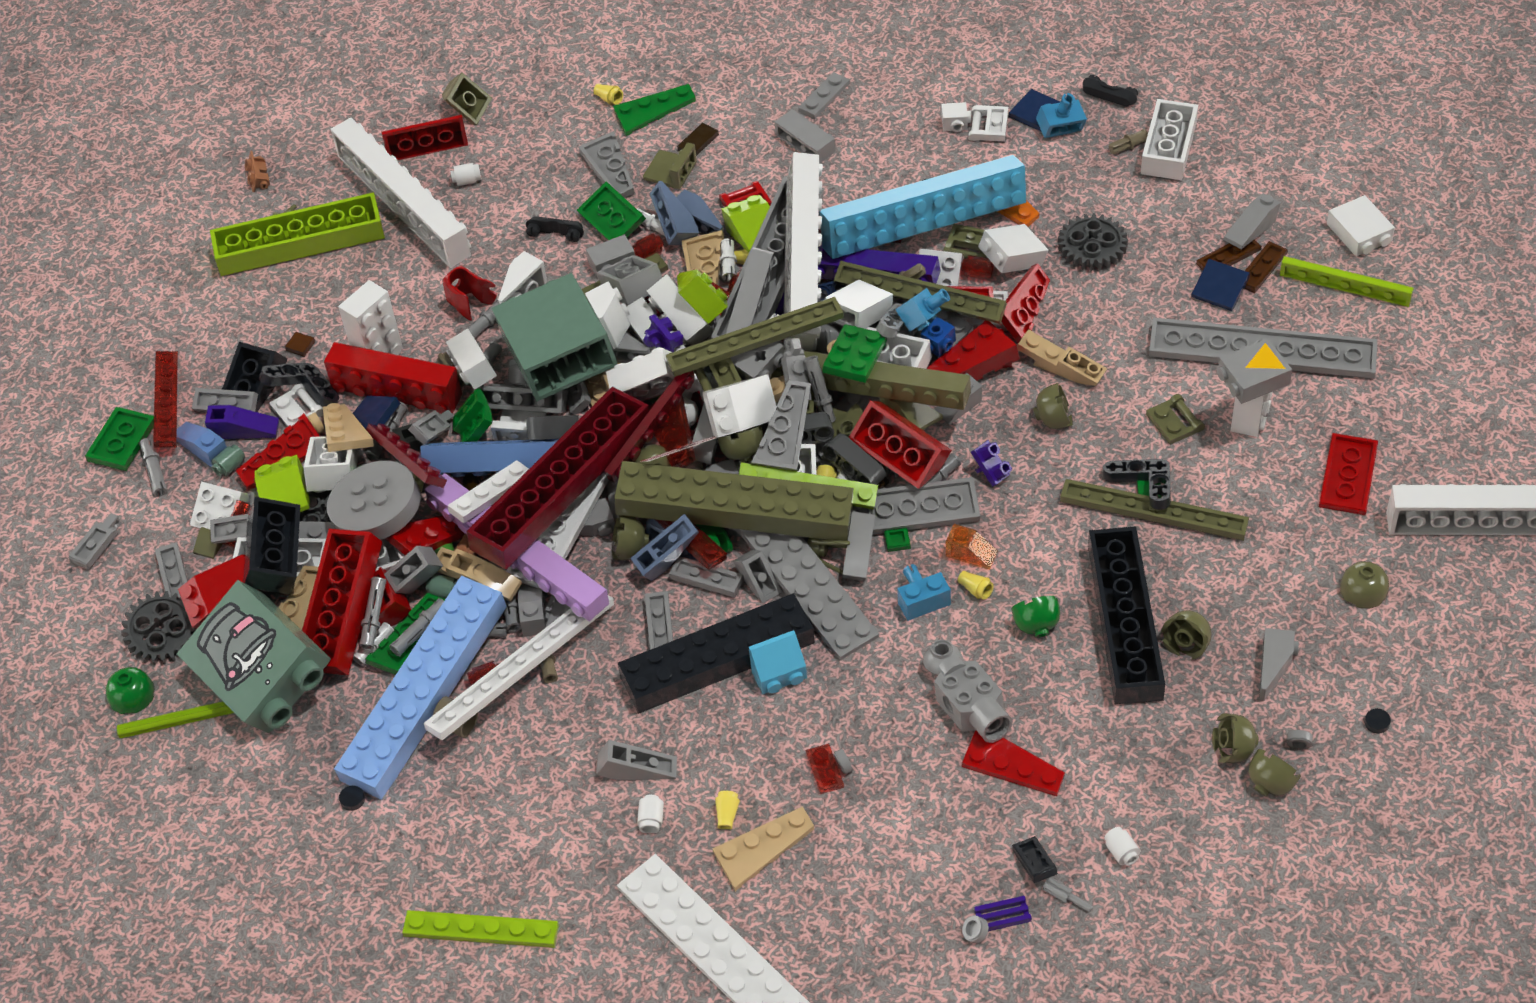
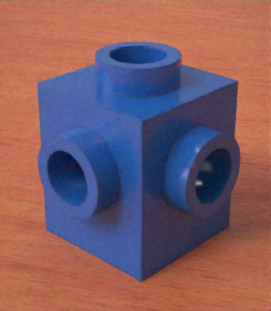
M936 317L921 332V338L930 340L931 354L940 358L945 351L947 352L951 349L956 341L955 326L939 317Z

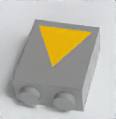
M1267 338L1219 357L1217 374L1220 380L1227 384L1232 396L1236 397L1243 404L1290 385L1292 368Z

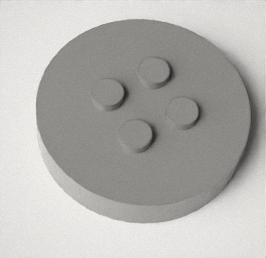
M375 461L352 470L334 486L327 501V513L335 529L371 532L378 539L382 540L395 534L409 523L418 510L421 493L418 484L407 467L394 461Z

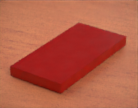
M1332 433L1319 502L1320 508L1366 515L1378 440Z

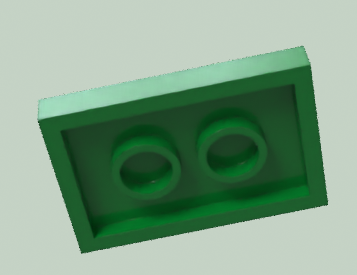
M607 181L577 209L578 213L607 240L624 234L628 237L646 220L644 215Z
M844 324L822 366V373L866 383L887 342V338L874 330Z
M116 407L86 453L85 458L87 462L127 471L141 448L139 445L140 441L148 437L157 423L155 416Z

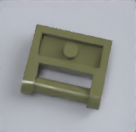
M953 224L943 251L962 253L964 259L978 261V264L985 265L987 256L978 247L985 230ZM953 246L978 250L980 253L953 248Z
M731 358L707 365L710 367L719 387L742 381ZM707 366L693 370L703 391L712 389L704 372V368Z
M1175 394L1170 400L1146 410L1147 417L1170 445L1205 429V424L1194 416L1180 394ZM1176 407L1190 426L1186 427L1172 409Z

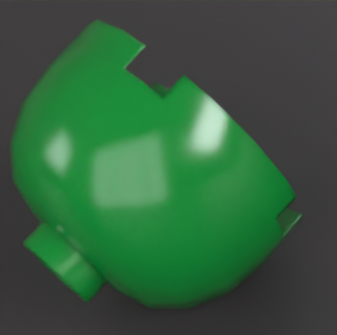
M1055 596L1032 598L1033 602L1025 605V602L1022 601L1011 608L1017 627L1026 634H1035L1036 638L1049 635V630L1058 624L1061 615L1058 599Z
M135 667L121 668L114 672L105 687L109 705L119 714H134L147 708L153 701L155 686L148 674Z

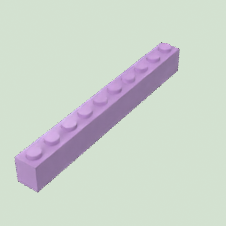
M444 473L442 476L447 479L444 488L429 485L425 488L426 503L432 510H438L447 521H453L462 532L466 533L491 506L467 522L462 523L448 512V505L469 492V490ZM537 539L510 566L521 571L526 579L535 581L544 592H550L554 595L560 604L569 606L578 617L582 616L588 621H591L609 605L607 589Z

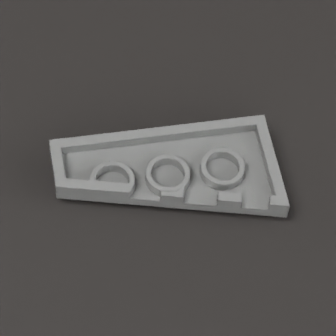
M614 131L578 146L579 153L603 184L607 181L624 198L635 194Z
M788 380L751 464L797 471L811 383Z

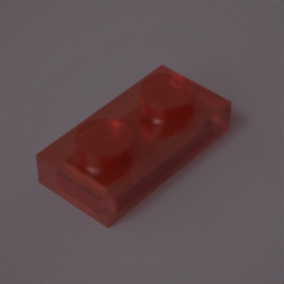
M829 743L805 750L820 794L844 788V783Z

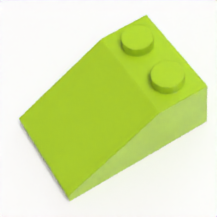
M760 195L750 196L747 200L730 203L727 207L721 209L726 231L747 252H750L770 208L768 202Z
M696 269L679 273L677 275L678 293L708 324L728 307L727 295L720 288L715 289L711 284L713 282L712 279L705 272L701 274Z
M297 455L283 457L279 462L271 465L265 464L255 470V483L260 498L299 504L300 512L310 509L304 468Z

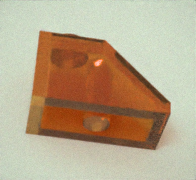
M953 524L946 539V557L985 569H991L998 550L978 531Z

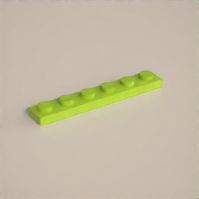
M1286 256L1283 257L1280 276L1409 307L1413 287Z
M742 462L740 465L739 475L854 488L852 506L868 509L875 508L878 485Z
M407 910L402 934L403 937L555 948L559 923L552 920Z

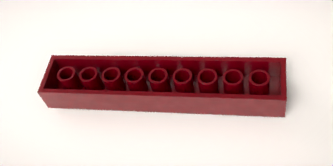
M612 386L466 531L470 550L507 570L607 468L649 412L648 404Z

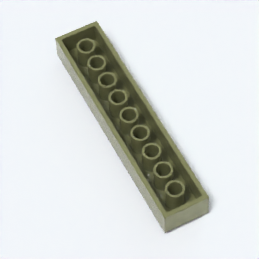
M622 461L614 498L615 514L673 522L685 514L692 524L847 541L854 488Z

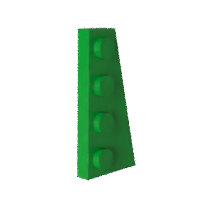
M686 84L613 106L625 135L628 136L633 131L648 126V123L656 119L660 120L666 114L672 111L675 112L695 102L696 97L690 85Z
M427 593L408 613V617L402 623H398L392 634L380 642L373 654L370 653L365 658V663L396 675L420 637L400 657L390 650L389 645L419 618V614L422 611H426L438 598H443Z

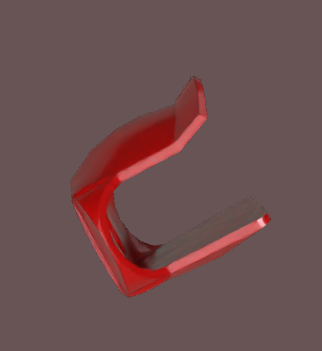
M462 265L451 270L442 280L447 302L470 321H472V316L466 294L472 293L481 303L492 305L497 297V293L490 290V287H496L493 282L479 277ZM459 279L458 283L455 286H453V281Z

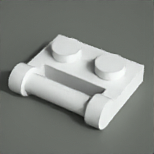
M973 106L971 111L973 116L972 127L968 134V140L976 142L980 140L1005 142L1008 107ZM982 116H987L985 130H979Z
M295 384L291 391L269 403L271 409L287 427L294 425L303 413L306 417L314 412L319 418L323 416V407L317 405L310 397L303 384ZM300 397L311 412L306 414L294 399Z

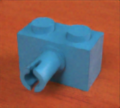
M1067 93V96L1066 94L1062 96L1060 103H1049L1041 106L1036 120L1044 138L1081 131L1087 118L1079 100H1075L1072 94Z
M926 288L895 310L909 331L915 328L920 331L936 318V314L941 311L940 306L948 302L950 296L943 288L934 295H931Z
M911 564L912 571L909 566L903 569V574L909 584L897 588L898 604L907 621L951 605V589L941 572L922 578L915 564Z

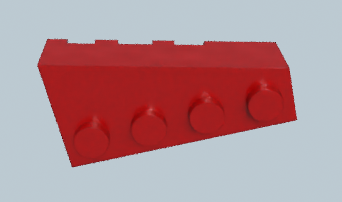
M985 320L949 351L928 366L927 369L958 374L968 373L978 381L983 378V375L992 370L996 372L1003 368L1002 365L1010 361L1014 363L1020 360L1017 344L990 321Z

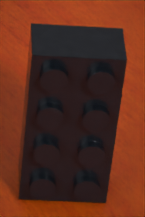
M254 497L248 513L243 583L255 589L290 595L297 578L300 523L299 504Z

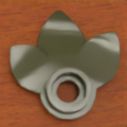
M854 404L848 412L832 408L836 420L832 422L834 429L833 438L840 433L847 437L850 436L863 414L858 404Z

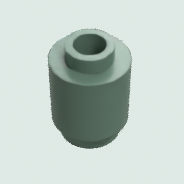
M234 444L231 447L227 446L211 460L213 464L211 468L218 476L223 474L227 477L243 463L245 454Z
M434 574L432 578L427 580L426 592L446 599L457 583V579Z

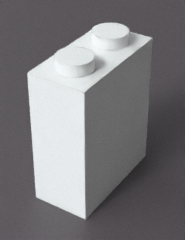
M1365 195L1333 208L1328 213L1327 225L1356 257L1361 254H1369L1373 249L1380 246L1385 247L1393 240L1395 227Z
M1025 224L985 230L978 246L1001 273L1030 269L1031 266L1037 263L1042 266L1048 253V249Z
M857 280L825 297L826 300L835 296L844 312V318L834 322L843 326L847 324L864 329L879 321L892 307L893 303L892 293L861 280Z

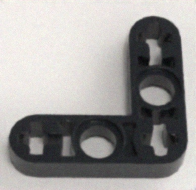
M313 364L267 365L261 369L259 380L267 386L303 384L321 407L331 403H338L339 401L338 393Z
M1167 460L1108 461L1103 465V478L1106 481H1149L1150 506L1156 510H1163L1170 506V464ZM1164 483V485H1154V484Z

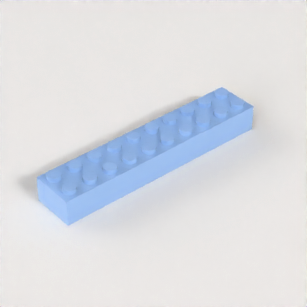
M461 575L335 766L334 770L341 782L350 786H358L363 792L382 800L425 735L424 722L432 717L440 699L450 696L507 606L502 592Z

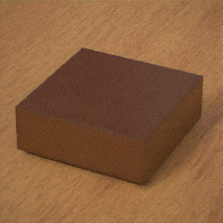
M295 332L286 344L285 349L287 352L305 357L315 343L314 337Z

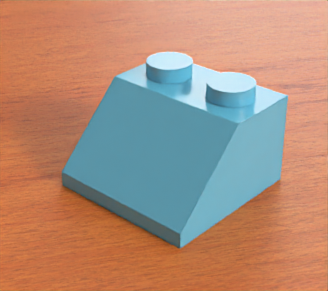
M794 630L749 646L752 674L762 695L768 692L771 694L776 693L782 687L790 684L798 685L807 678L806 664Z

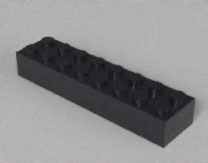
M1134 526L1089 530L1088 551L1114 704L1164 701L1165 679L1137 528Z
M792 593L618 662L620 678L639 714L751 669L749 646L793 630L796 633L800 649L815 643L814 628L797 597Z

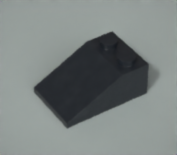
M239 342L222 390L257 393L258 398L255 412H258L275 388V386H267L260 382L259 375L262 367L286 364L287 358L276 351Z

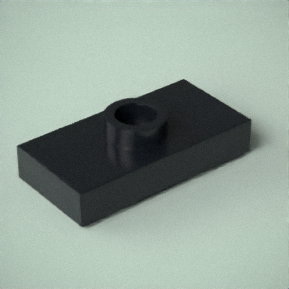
M1036 836L1012 845L1016 857L1034 883L1058 874L1057 867Z

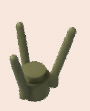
M808 538L807 544L820 559L821 556H826L828 547L847 548V545H850V541ZM820 559L827 568L843 575V570Z

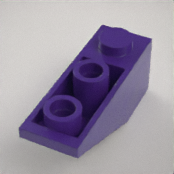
M210 405L207 409L205 425L222 439L277 438L279 418L232 405Z

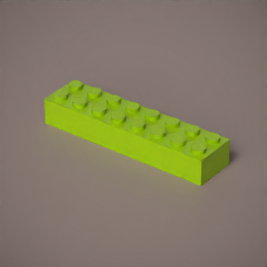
M374 192L210 230L214 257L220 276L385 238Z

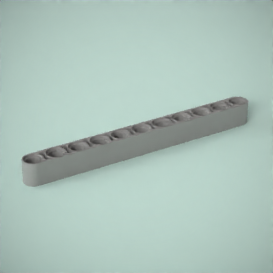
M752 247L725 334L755 324L772 269L775 252ZM744 353L739 354V355H736V356H733V357H730L731 360H732V362H733V364H734ZM714 375L710 382L712 389L719 387ZM705 402L692 443L713 436ZM717 438L690 447L689 460L711 465L718 447Z

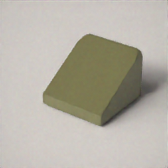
M201 527L193 553L214 559L223 543H211V530Z

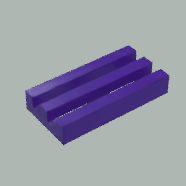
M1025 896L974 907L975 915L984 918L986 921L1019 913L1024 914L988 923V932L1028 923L1032 920L1028 905H1026Z

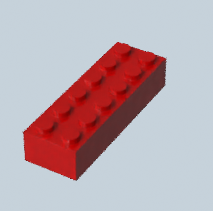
M337 342L333 343L324 360L330 384L337 392H351L360 397L364 395L397 397L404 404L413 405L418 409L436 410L440 414L447 410L453 414L462 396L457 370L453 366Z
M328 529L302 631L331 658L330 662L323 669L324 673L349 675L361 628V621L364 617L369 597L371 578L374 577L382 546V541L371 532Z

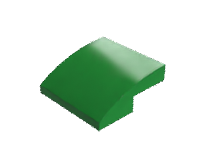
M479 388L474 390L453 417V431L460 434L461 442L478 441L492 424L489 404Z

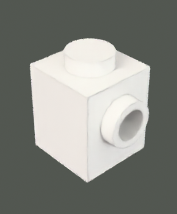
M966 102L942 104L943 132L968 130V123H971V110L967 111Z

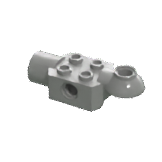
M947 640L935 641L925 652L923 664L928 671L938 675L934 681L937 702L962 732L976 730L986 742H995L1003 738L1010 731L1013 721L1003 708L1002 690L977 661H963L960 650Z

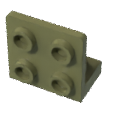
M687 142L683 150L679 151V154L659 150L645 171L643 180L653 183L662 181L666 186L680 190L697 163L695 144Z

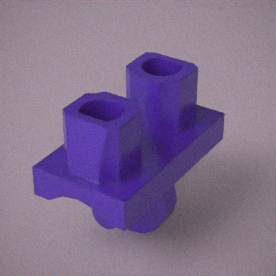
M655 314L649 316L651 325L649 329L645 330V337L643 339L647 347L655 346L656 348L660 347L674 352V348L683 345V335L680 331L670 333L673 325L668 317L659 319Z
M987 440L972 450L971 454L979 465L975 469L976 473L978 474L983 471L993 487L1010 475L1012 467L1009 462L1001 461L998 456L1000 448L997 443H990Z

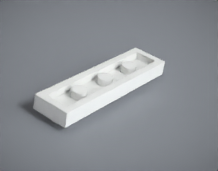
M516 460L448 505V512L462 523L467 522L493 505L528 468Z

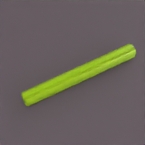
M223 701L118 724L116 729L119 738H125L234 712Z

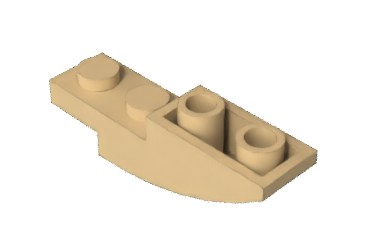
M1029 329L1017 345L1019 351L1035 360L1034 366L1076 383L1096 386L1107 370L1106 367L1073 348L1068 347L1065 351Z
M441 547L436 554L443 564V567L437 572L458 580L462 575L502 592L503 598L511 602L522 584L520 579L505 570L457 548L455 551Z

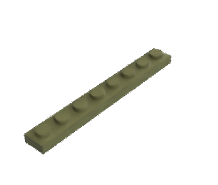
M840 261L834 278L836 284L843 286L861 280L892 293L893 298L908 301L926 288L931 295H934L943 288L948 292L950 300L940 306L941 310L1001 324L1007 305L1005 300Z
M834 296L666 354V360L675 377L844 318V312Z
M1070 479L1065 480L1060 496V502L1242 541H1244L1249 523V517L1175 501H1171L1170 506L1166 509L1156 510L1150 506L1149 496Z

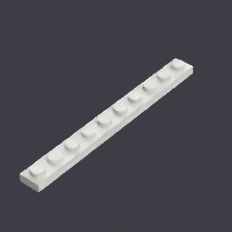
M608 595L609 605L591 621L586 620L582 616L578 617L570 608L425 721V730L441 740L445 739L614 605L613 597Z

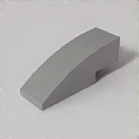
M852 512L848 536L850 545H847L842 578L866 581L875 515Z

